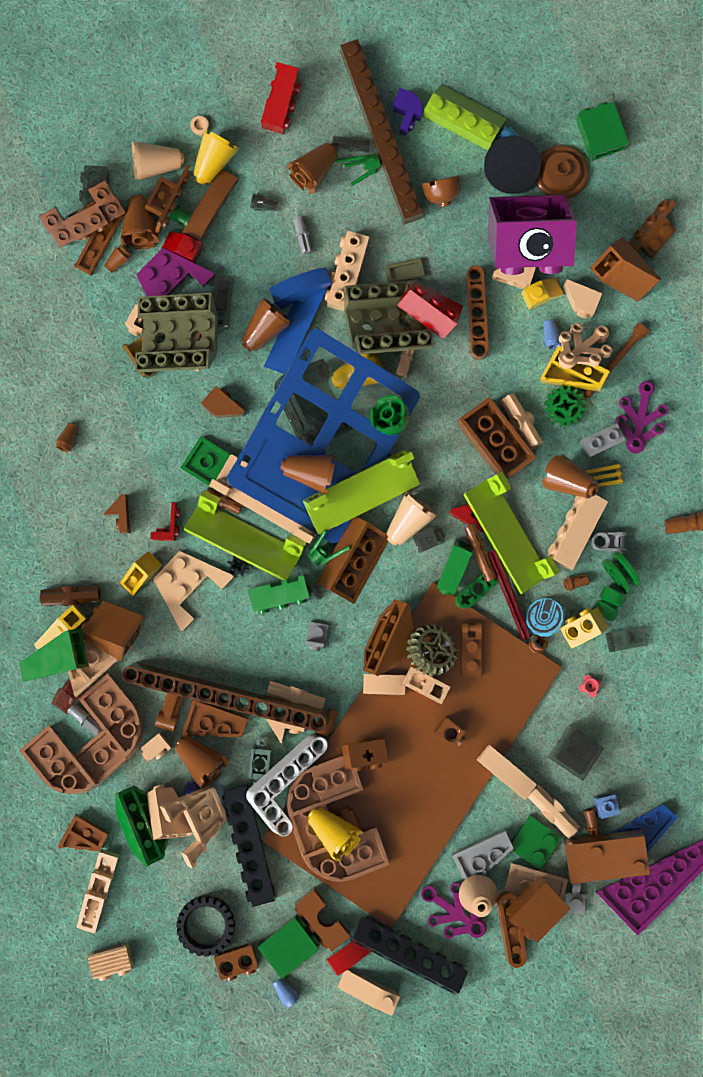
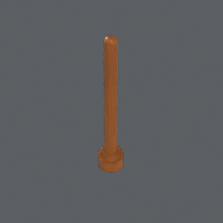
M637 323L633 328L630 339L605 369L611 373L634 344L649 334V330L641 323ZM586 390L584 396L590 398L595 391Z

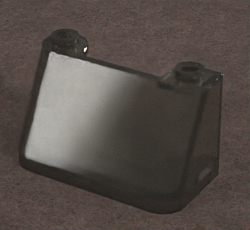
M324 358L309 363L302 376L303 380L334 398L326 382L329 378L330 368ZM286 372L275 382V391L277 390ZM296 393L291 395L283 409L296 437L309 445L313 444L328 418V413ZM342 422L332 439L354 428Z

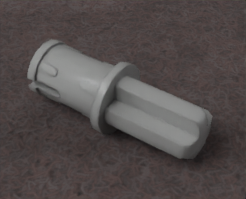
M297 216L293 218L296 229L295 237L299 241L301 253L304 255L309 254L312 251L309 239L310 232L307 230L305 217Z
M74 703L67 712L80 722L79 725H83L94 736L102 731V728L91 717L90 713L87 714L77 703Z

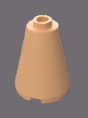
M137 141L132 142L135 180H143L181 168V164H184V155L180 153L179 149Z
M410 492L405 493L386 533L388 536L387 540L394 546L405 543L437 516L422 500L414 499L415 495Z
M472 875L466 878L460 886L459 899L462 906L476 916H487L497 903V887L487 876Z

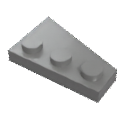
M504 829L452 853V856L465 880L472 875L485 876L514 847Z

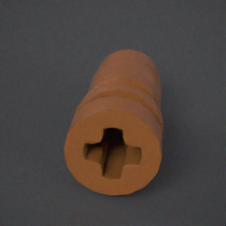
M703 511L696 512L695 515L690 513L689 516L680 515L671 517V519H665L666 534L703 531Z

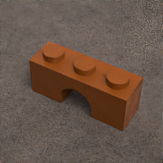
M314 887L295 902V911L301 918L305 917L309 922L307 924L308 928L313 934L317 933L321 939L319 941L325 949L329 948L332 952L350 938L349 931L339 918L330 924H325L319 920L318 912L326 906V902Z

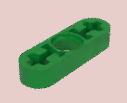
M481 573L456 595V606L460 609L470 608L499 582L498 579L495 578L485 582L483 573ZM475 583H480L483 586L481 593L474 591ZM471 594L472 596L466 600L468 604H462L461 596L466 597Z

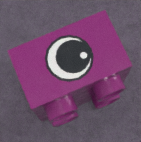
M566 195L489 197L488 243L495 268H501V272L507 275H518L524 272V267H540L539 270L543 273L557 274L563 271V266H574L577 220Z

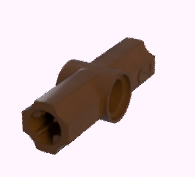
M64 586L59 589L40 590L41 606L98 603L101 599L99 586Z

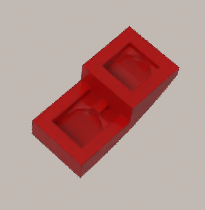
M350 941L347 945L329 956L326 961L335 974L339 976L368 955L370 951Z

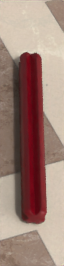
M495 549L488 552L489 559L520 636L523 640L531 637V632L497 551Z

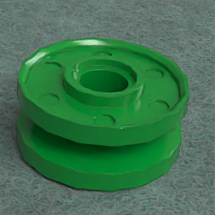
M615 552L612 554L614 564L610 560L605 559L602 561V565L615 585L624 594H628L631 591L628 582L637 587L641 584V581L626 558L621 553Z

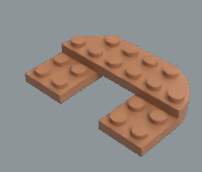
M108 673L78 699L102 728V731L75 755L51 725L44 728L19 750L42 781L57 792L83 794L95 789L127 762L140 746L144 730L142 715L136 704L129 699Z
M343 755L308 767L292 781L286 797L287 815L292 823V829L303 860L314 873L322 878L336 882L349 881L390 865L377 827L363 831V835L359 834L361 840L348 856L343 854L340 856L342 860L336 862L332 859L308 822V816L314 808L322 807L328 811L326 804L363 790L358 773L352 772V768L345 769Z

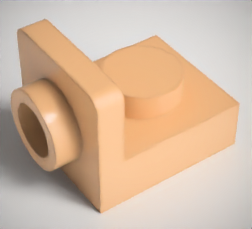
M136 304L125 325L129 328L128 332L138 337L139 334L143 336V329L138 327V324L141 325L143 323V319L138 316V305Z

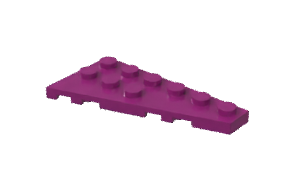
M703 839L650 864V875L621 878L595 892L638 936L703 871Z

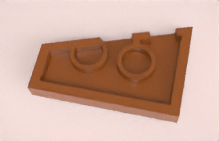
M193 700L181 736L242 737L249 718L208 703Z

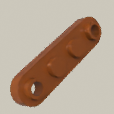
M504 891L498 895L496 902L507 962L512 967L520 968L527 961L524 936L521 932L522 927L519 925L516 928L508 919L510 915L506 912V909L517 898L513 893ZM515 953H518V956L516 958H513V955Z

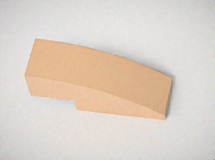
M490 745L477 758L478 762L524 800L537 785Z

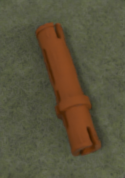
M475 523L464 527L470 542L469 547L473 549L485 582L497 578L483 545L484 540L480 538Z

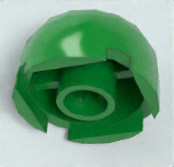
M386 395L377 401L378 404L375 408L372 407L370 421L379 432L386 435H396L407 427L410 412L403 400L394 395Z

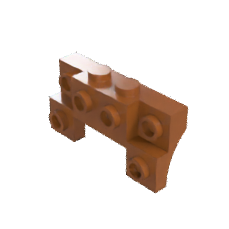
M106 179L88 189L94 199L93 202L70 213L65 218L56 206L38 216L60 248L74 240L81 239L83 241L89 238L91 233L96 230L100 232L106 229L109 221L126 213L124 205L113 192Z

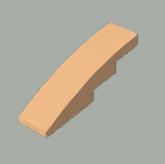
M103 849L100 850L76 928L96 933L113 880L119 854Z

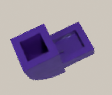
M399 88L393 103V111L404 115L400 126V134L407 136L408 131H413L416 120L421 121L422 103L418 96L402 88Z

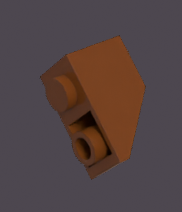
M215 386L201 402V405L216 418L243 417L246 414L243 410L245 406L238 400H235V402L229 398L230 393L223 387L219 389Z

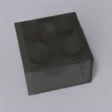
M568 725L547 758L584 781L604 748Z

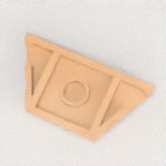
M85 640L84 645L89 667L68 672L76 698L118 661Z

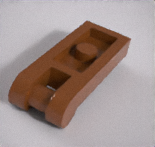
M462 622L461 676H481L482 622H475V624ZM468 632H475V637H468Z

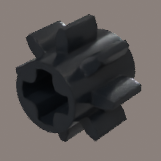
M234 555L232 562L227 561V563L231 564L227 571L233 570L234 577L238 573L244 577V571H250L246 567L248 563ZM236 561L243 562L240 571L237 568L234 569Z

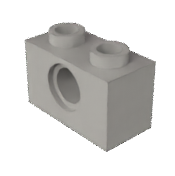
M616 423L582 439L579 443L586 458L589 459L623 443L625 438Z

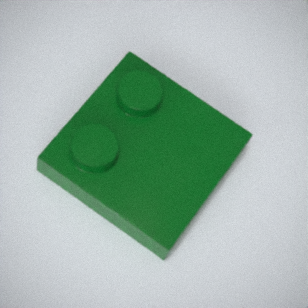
M200 436L180 468L209 486L212 479H217L231 454Z
M529 815L511 841L514 847L512 851L541 870L562 837Z

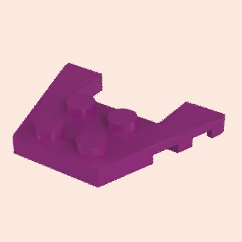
M164 248L136 274L146 296L170 295L189 275H192L202 287H205L216 276L213 272Z

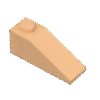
M346 970L343 973L338 988L391 1016L400 998L398 991L350 970Z

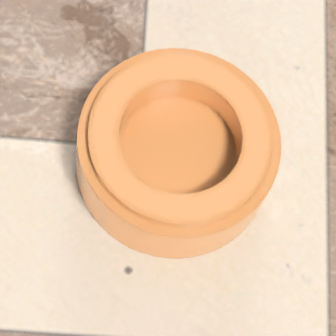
M196 116L192 119L191 129L193 133L201 136L205 129L209 131L210 124L206 117Z

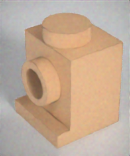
M160 732L141 748L143 751L141 754L150 762L154 758L157 760L166 753L164 749L170 750L173 746Z

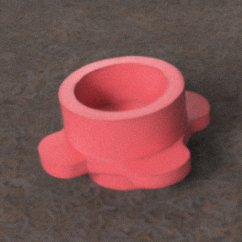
M585 675L582 685L579 686V691L588 693L590 697H595L601 686V681L591 678L590 675Z

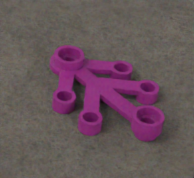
M644 381L638 387L641 398L637 414L631 407V400L628 397H622L618 402L619 407L624 409L634 424V433L627 426V418L624 415L616 417L615 424H618L627 438L626 448L629 452L635 454L640 453L645 448L646 441L655 435L662 434L665 430L663 424L656 423L652 430L642 435L644 426L668 413V407L661 404L654 412L645 417L649 396L654 392V385L650 381ZM648 385L650 391H645L644 386ZM626 400L628 405L623 406L621 401ZM660 407L665 409L664 414L659 412ZM618 418H622L624 424H619ZM660 426L661 432H657L655 427ZM634 440L639 442L638 447L633 445Z
M453 882L450 885L455 907L437 895L436 889L433 886L426 885L422 888L421 896L424 901H433L450 913L440 916L430 915L427 919L429 926L436 927L438 924L461 921L465 924V926L456 928L446 926L443 933L448 939L456 935L468 933L474 938H480L485 934L486 924L479 916L470 913L471 918L464 914L463 906L459 899V891L454 892L452 890L454 885H458L460 890L461 885L458 882ZM431 890L432 895L429 897L426 896L425 891ZM432 917L437 919L435 924L430 923ZM475 924L480 925L478 931L473 930ZM452 929L453 934L450 936L446 935V930Z

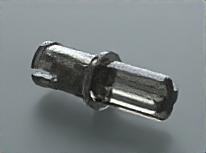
M334 136L332 144L336 148L347 149L349 152L354 150L368 153L370 140L353 139L352 136L351 138Z

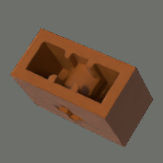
M385 739L342 745L345 769L352 768V772L363 771V766L370 765L371 769L381 768L382 763H388ZM363 754H367L368 757L363 758Z

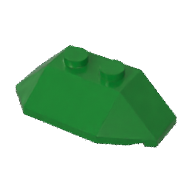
M133 785L115 793L116 816L130 850L146 867L163 859L168 839L153 840L147 792Z

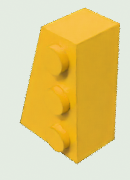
M558 345L540 378L541 383L601 392L610 376V371L601 366L594 367L588 364H576L571 369H565L559 364L558 357L563 351L562 347Z

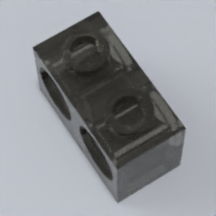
M84 165V172H81L80 176L83 188L79 191V201L82 202L83 206L94 201V199H89L91 194L88 189L103 182L105 179L109 184L110 172L106 166ZM92 176H99L96 181H91Z

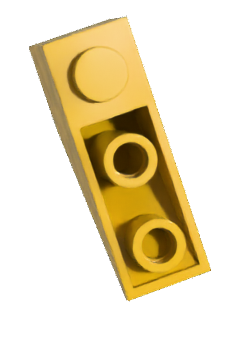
M72 605L50 626L34 646L40 649L64 631L79 629L86 620L89 621L90 619L77 605Z

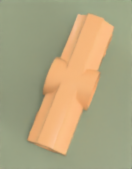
M514 393L503 398L500 403L510 418L509 423L519 433L529 449L533 450L540 446L543 441L533 426L535 422L533 415L523 409Z
M270 681L266 696L323 710L326 698L308 693L306 690L298 689L294 686H285Z
M539 784L528 795V798L541 810L540 812L552 824L554 823L565 836L570 838L578 831L580 826L565 812L566 809L555 798L552 799Z

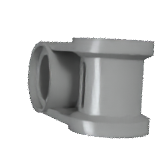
M627 532L596 533L590 537L589 545L596 551L627 552L625 548ZM596 537L602 538L603 545L601 547L596 545Z

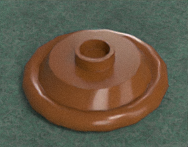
M555 145L545 149L540 154L541 169L535 182L545 195H566V198L569 199L577 196L585 188L589 179V166L585 157L577 149L568 145Z

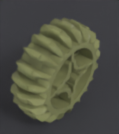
M428 624L423 625L411 633V638L407 641L410 645L406 649L410 652L407 658H412L413 660L410 665H417L416 671L422 669V675L429 674V677L434 675L440 676L442 673H447L454 666L453 662L457 659L455 654L458 652V650L454 649V646L457 643L451 641L453 636L447 635L448 630L442 631V626L436 627L435 624L430 626ZM423 637H431L429 642L422 641ZM441 659L442 662L440 664H434L433 660Z

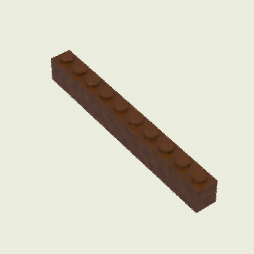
M356 39L340 45V54L402 222L405 225L420 220L422 218L421 207L359 40Z

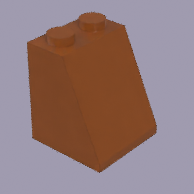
M102 601L100 606L96 605L94 607L91 619L89 621L86 620L81 627L83 640L122 661L142 631L144 616Z

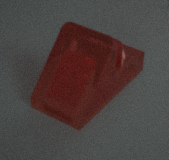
M69 678L63 687L57 690L51 703L65 714H68V709L76 703L82 693L77 698L74 696Z

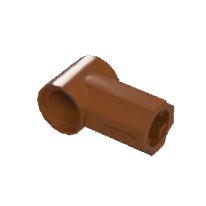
M167 693L162 710L159 711L155 727L171 732L175 731V724L179 719L178 714L184 697Z

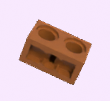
M253 942L214 955L220 980L226 979V981L236 979L239 974L245 973V975H250L259 968V961ZM245 955L250 956L252 962L245 964L241 958ZM226 961L231 962L233 968L227 970L223 967V963Z

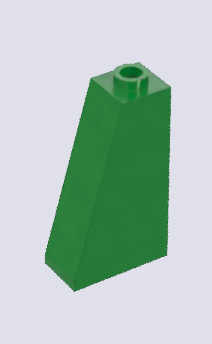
M81 628L64 631L21 661L19 665L23 682L89 667Z

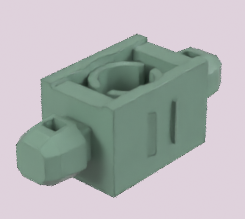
M259 736L256 743L258 748H251L248 778L255 779L252 781V786L271 768L272 749H266V746H268L267 736ZM255 754L267 755V758L262 756L266 765L260 771L262 772L266 769V773L258 772L259 768L256 767L255 761L260 758V755L255 757Z

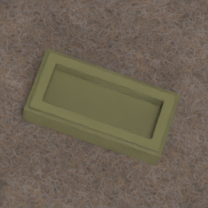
M422 258L385 266L388 283L404 282L426 277Z

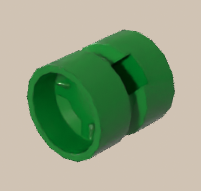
M604 586L599 595L601 600H597L591 610L598 607L605 619L614 622L618 615L616 608L623 606L626 597L616 590Z

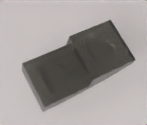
M645 626L605 633L609 652L648 645Z

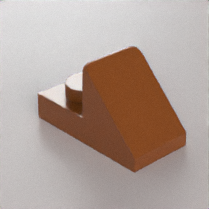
M121 494L103 515H119V519H116V529L121 534H130L128 496Z

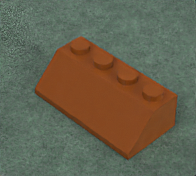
M352 518L332 554L347 546L351 547L350 550L330 560L325 565L316 583L354 604L388 543L387 534L360 518Z

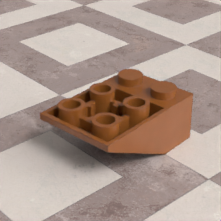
M623 237L613 243L590 267L603 283L637 302L661 280Z

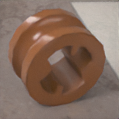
M534 635L529 641L528 646L532 652L540 654L548 647V641L544 636Z

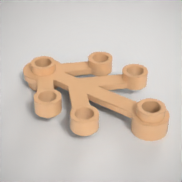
M579 323L572 324L570 333L566 331L561 332L559 342L563 352L558 357L560 366L565 369H571L576 364L599 366L602 360L601 356L609 358L613 349L609 345H603L601 348L590 347L596 342L605 343L609 336L608 328L602 325L595 328L593 335L583 343L581 339L583 327ZM573 336L575 349L571 351L569 342ZM585 354V355H591V356H590V358H589V357H581V356H579V355Z

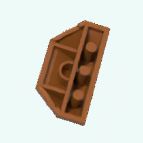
M394 599L391 605L379 616L364 650L363 671L379 676L399 665L408 645L407 641L411 638L410 635L414 631L410 605L408 603Z

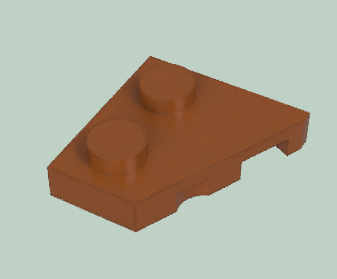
M76 813L57 847L61 849L68 847L75 848V850L88 849L90 851H100L110 832Z

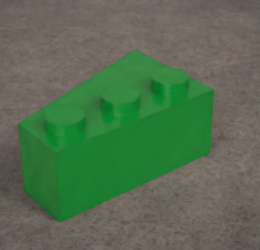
M304 575L248 590L253 612L258 611L259 615L270 612L269 608L277 606V610L288 607V603L295 602L298 605L307 602V598H310Z

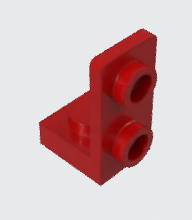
M171 503L170 532H167L168 529L156 528V532H151V540L176 541V537H179L180 526H176L177 518H180L181 507H177L178 503Z

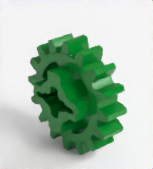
M560 386L559 391L554 388L552 390L553 395H547L550 401L544 402V405L548 406L544 412H549L547 419H554L553 425L559 422V427H562L564 423H566L567 427H570L571 422L573 424L578 423L576 418H583L581 413L585 412L586 409L582 406L586 401L580 400L583 394L577 395L578 389L570 391V386L566 390H564L563 386ZM559 396V402L553 405L554 399ZM564 402L565 405L570 406L567 410L560 407ZM577 408L576 414L571 417V411ZM555 413L562 415V418L558 417Z

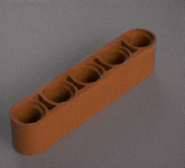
M474 265L468 269L466 274L470 354L473 359L480 361L486 357L489 344L484 271L480 266ZM477 273L480 278L474 280L470 277V274ZM477 291L480 293L481 297L474 298L472 297L471 292ZM479 310L482 316L475 317L472 311ZM475 328H480L483 331V334L481 336H477L474 334L473 330ZM481 347L484 353L479 355L475 352L474 348Z

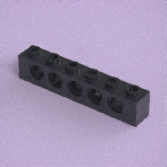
M248 784L224 790L222 802L224 807H228L229 811L226 817L228 825H232L234 833H231L233 845L237 844L238 852H236L237 862L242 864L243 871L240 872L242 882L246 883L248 888L245 891L247 902H251L252 907L274 902L276 896L254 808L247 800ZM234 803H242L244 810L242 812L235 811ZM241 821L246 822L249 826L248 830L241 831L238 823ZM251 841L253 849L246 850L243 847V842ZM248 861H257L258 867L256 869L249 868ZM259 879L262 881L263 886L255 888L252 881Z
M366 916V918L362 917L359 920L350 939L351 942L454 995L460 993L468 971L464 969V965L455 961L453 963L447 961L445 955L438 952L434 954L429 951V947L421 943L418 945L412 943L410 937L403 934L399 936L394 933V929L386 925L383 927L377 925V921L371 917ZM371 931H375L379 934L378 941H373L371 939ZM389 940H393L396 943V950L389 949ZM407 949L412 950L414 953L412 960L408 959L405 955ZM424 958H428L431 961L430 969L424 967ZM442 967L447 968L449 971L447 978L441 975Z

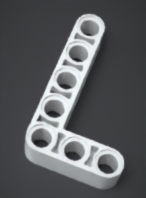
M314 734L307 736L247 791L246 796L249 803L267 826L280 836L284 837L291 833L292 823L273 799L327 750V741L323 737ZM318 740V746L314 749L313 744ZM304 753L303 760L299 761V756ZM289 766L290 770L288 774L285 775L284 771L286 767ZM275 779V785L270 788V782ZM260 792V799L255 801L256 795ZM272 807L271 814L267 815V810ZM283 822V827L278 830L279 824Z

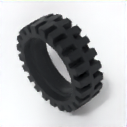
M210 895L199 896L189 901L182 908L177 919L176 932L180 943L190 953H195L196 956H213L224 950L230 943L235 930L234 915L231 908L226 905V902L218 897ZM205 906L220 912L225 923L222 937L215 943L208 945L199 944L194 941L187 930L188 917L192 911Z

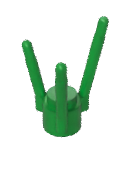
M376 153L336 159L334 162H349L343 164L344 168L362 164L364 170H368L367 173L351 182L350 186H354L368 176L375 174L376 169L380 168L379 158Z
M324 530L315 545L309 550V558L316 565L321 563L325 565L330 560L350 550L351 547L347 546L327 557L329 554L327 548L331 542L327 541L324 546L320 545L327 533V530Z

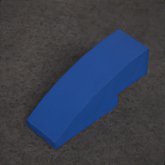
M324 267L290 277L269 289L274 303L283 309L296 300L302 303L333 283L327 268Z

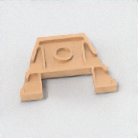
M179 551L153 580L177 625L183 632L194 620L181 606L187 597L207 576L221 589L234 576Z
M210 785L160 806L166 821L169 822L174 821L184 812L196 838V841L182 852L187 866L192 869L196 866V860L199 855L204 854L206 851V845L211 837L215 838L227 820L226 812L215 787Z

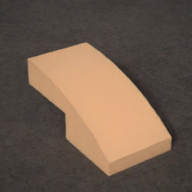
M364 674L363 694L405 695V685L402 682L406 675L381 674L376 676Z

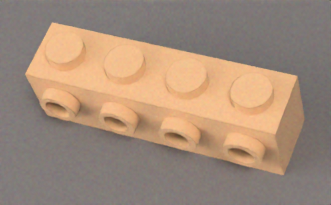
M347 231L346 237L342 236L340 242L342 251L341 254H337L335 260L337 269L336 272L331 274L333 284L331 290H327L324 301H327V307L344 311V286L357 285L369 243V236Z
M597 495L591 498L575 497V503L572 509L567 512L566 520L563 526L559 528L555 542L548 549L547 556L551 555L554 562L564 568L574 569L608 501Z

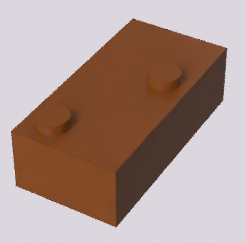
M490 397L459 418L457 425L495 475L503 472L506 479L509 480L536 459V456Z
M643 829L564 839L571 884L650 875Z

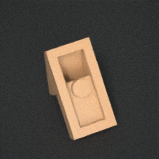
M267 719L281 743L283 742L285 728L289 729V733L300 735V731H305V728Z

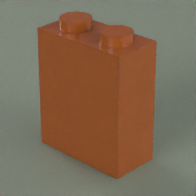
M538 876L506 909V912L510 915L508 919L516 928L519 925L523 928L521 932L528 940L533 938L538 943L571 908Z

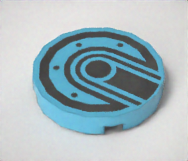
M549 598L535 601L526 612L528 627L534 634L539 636H551L556 631L558 632L564 624L565 614L562 607L557 601Z

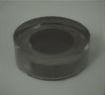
M312 581L307 585L317 601L324 597L322 590L315 582Z

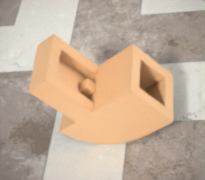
M410 667L402 682L403 685L440 704L443 703L450 689V686L428 675H422L421 671H416L413 667Z

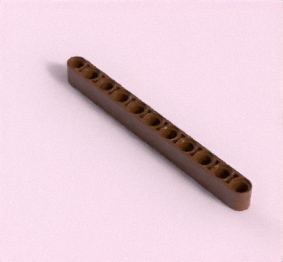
M132 663L122 671L123 680L130 684L320 732L329 723V715L324 710L149 665ZM130 669L136 671V677L130 674ZM149 673L155 677L154 682L149 680ZM167 678L173 681V686L167 684ZM185 683L192 686V691H188L185 688ZM203 688H208L211 692V695H205L203 692ZM222 693L229 695V701L222 698ZM240 698H246L248 700V705H243L240 701ZM259 702L265 703L267 710H262L259 707ZM278 707L284 708L286 714L281 715L277 710ZM296 712L303 713L305 719H298L296 716ZM315 717H321L324 724H317Z

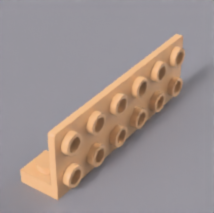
M231 454L217 479H212L209 486L284 528L305 542L312 544L317 534L228 484L227 476L237 460V457ZM242 460L240 465L246 468L248 463Z

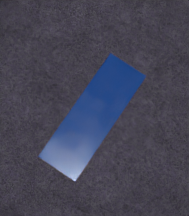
M323 289L302 303L299 300L293 302L287 315L292 323L278 334L264 367L286 374L298 353L327 289Z

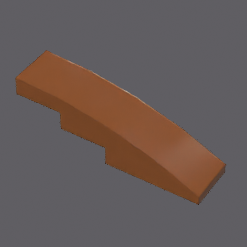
M223 169L220 171L199 202L182 234L200 242L216 220L218 212L228 199V195L237 184V177Z

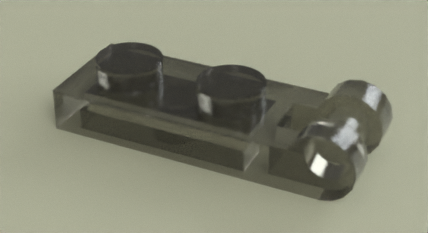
M215 276L213 299L217 315H224L223 320L218 319V327L228 330L234 278Z

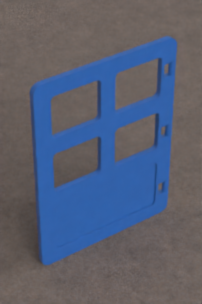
M312 329L230 470L227 482L232 487L317 534L302 500L319 491L283 475V471L280 470L282 458L286 459L287 455H326L325 451L340 424L344 422L376 442L374 450L362 469L364 470L385 460L400 433L386 435L379 432L373 427L370 420L351 409V405L366 378H372L399 395L401 400L408 406L410 415L420 399V394L410 385L322 330ZM319 347H322L354 368L348 383L340 397L336 400L302 378ZM307 348L311 353L305 361L301 357ZM293 393L300 395L328 413V418L311 445L278 427L276 424L277 419ZM277 401L281 406L277 413L274 414L270 411ZM247 454L251 459L245 468L240 464ZM331 460V463H334L335 466L330 486L356 474V472L338 461ZM351 519L328 530L324 539L331 543L338 542Z

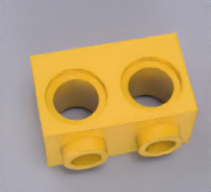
M598 607L593 610L587 608L579 613L580 617L572 616L564 621L566 624L560 630L571 648L602 634L610 628Z

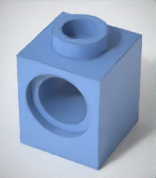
M607 793L593 797L599 818L602 819L620 814L615 794Z

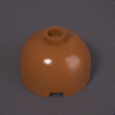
M459 175L423 183L422 188L426 199L432 204H439L440 207L451 205L450 201L456 199L460 193Z

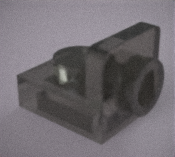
M438 525L412 536L419 553L445 543V534Z

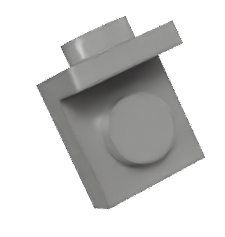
M309 622L305 645H309V649L320 651L321 647L325 648L329 625Z

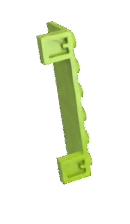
M403 450L326 488L325 490H329L328 494L317 492L303 499L302 501L317 534H322L324 530L328 531L418 486L420 483L410 462L414 459L412 452Z
M500 472L465 492L464 497L494 549L497 551L520 594H523L542 580L555 576L560 571L551 555L539 559L502 494L512 487L504 473Z
M203 490L198 506L184 526V531L281 580H287L301 557L307 542L289 533L284 543L219 510L218 506L221 498Z

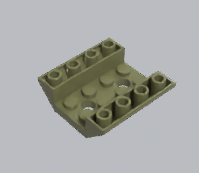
M413 281L344 286V315L351 346L358 354L434 348L431 330H425L422 323L397 306L401 296ZM405 322L408 324V327H402L399 323ZM363 325H369L372 330L364 329Z
M196 293L138 297V316L143 319L142 352H137L135 355V372L210 369L217 356L218 316L213 294ZM201 332V339L194 341L195 334ZM165 334V341L158 343L159 336Z

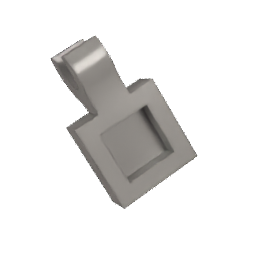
M581 883L571 884V892H565V903L571 908L567 913L585 914L586 894L580 892Z

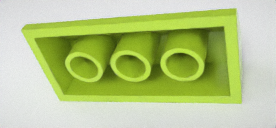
M442 84L432 94L424 109L423 116L486 150H489L507 120V118Z

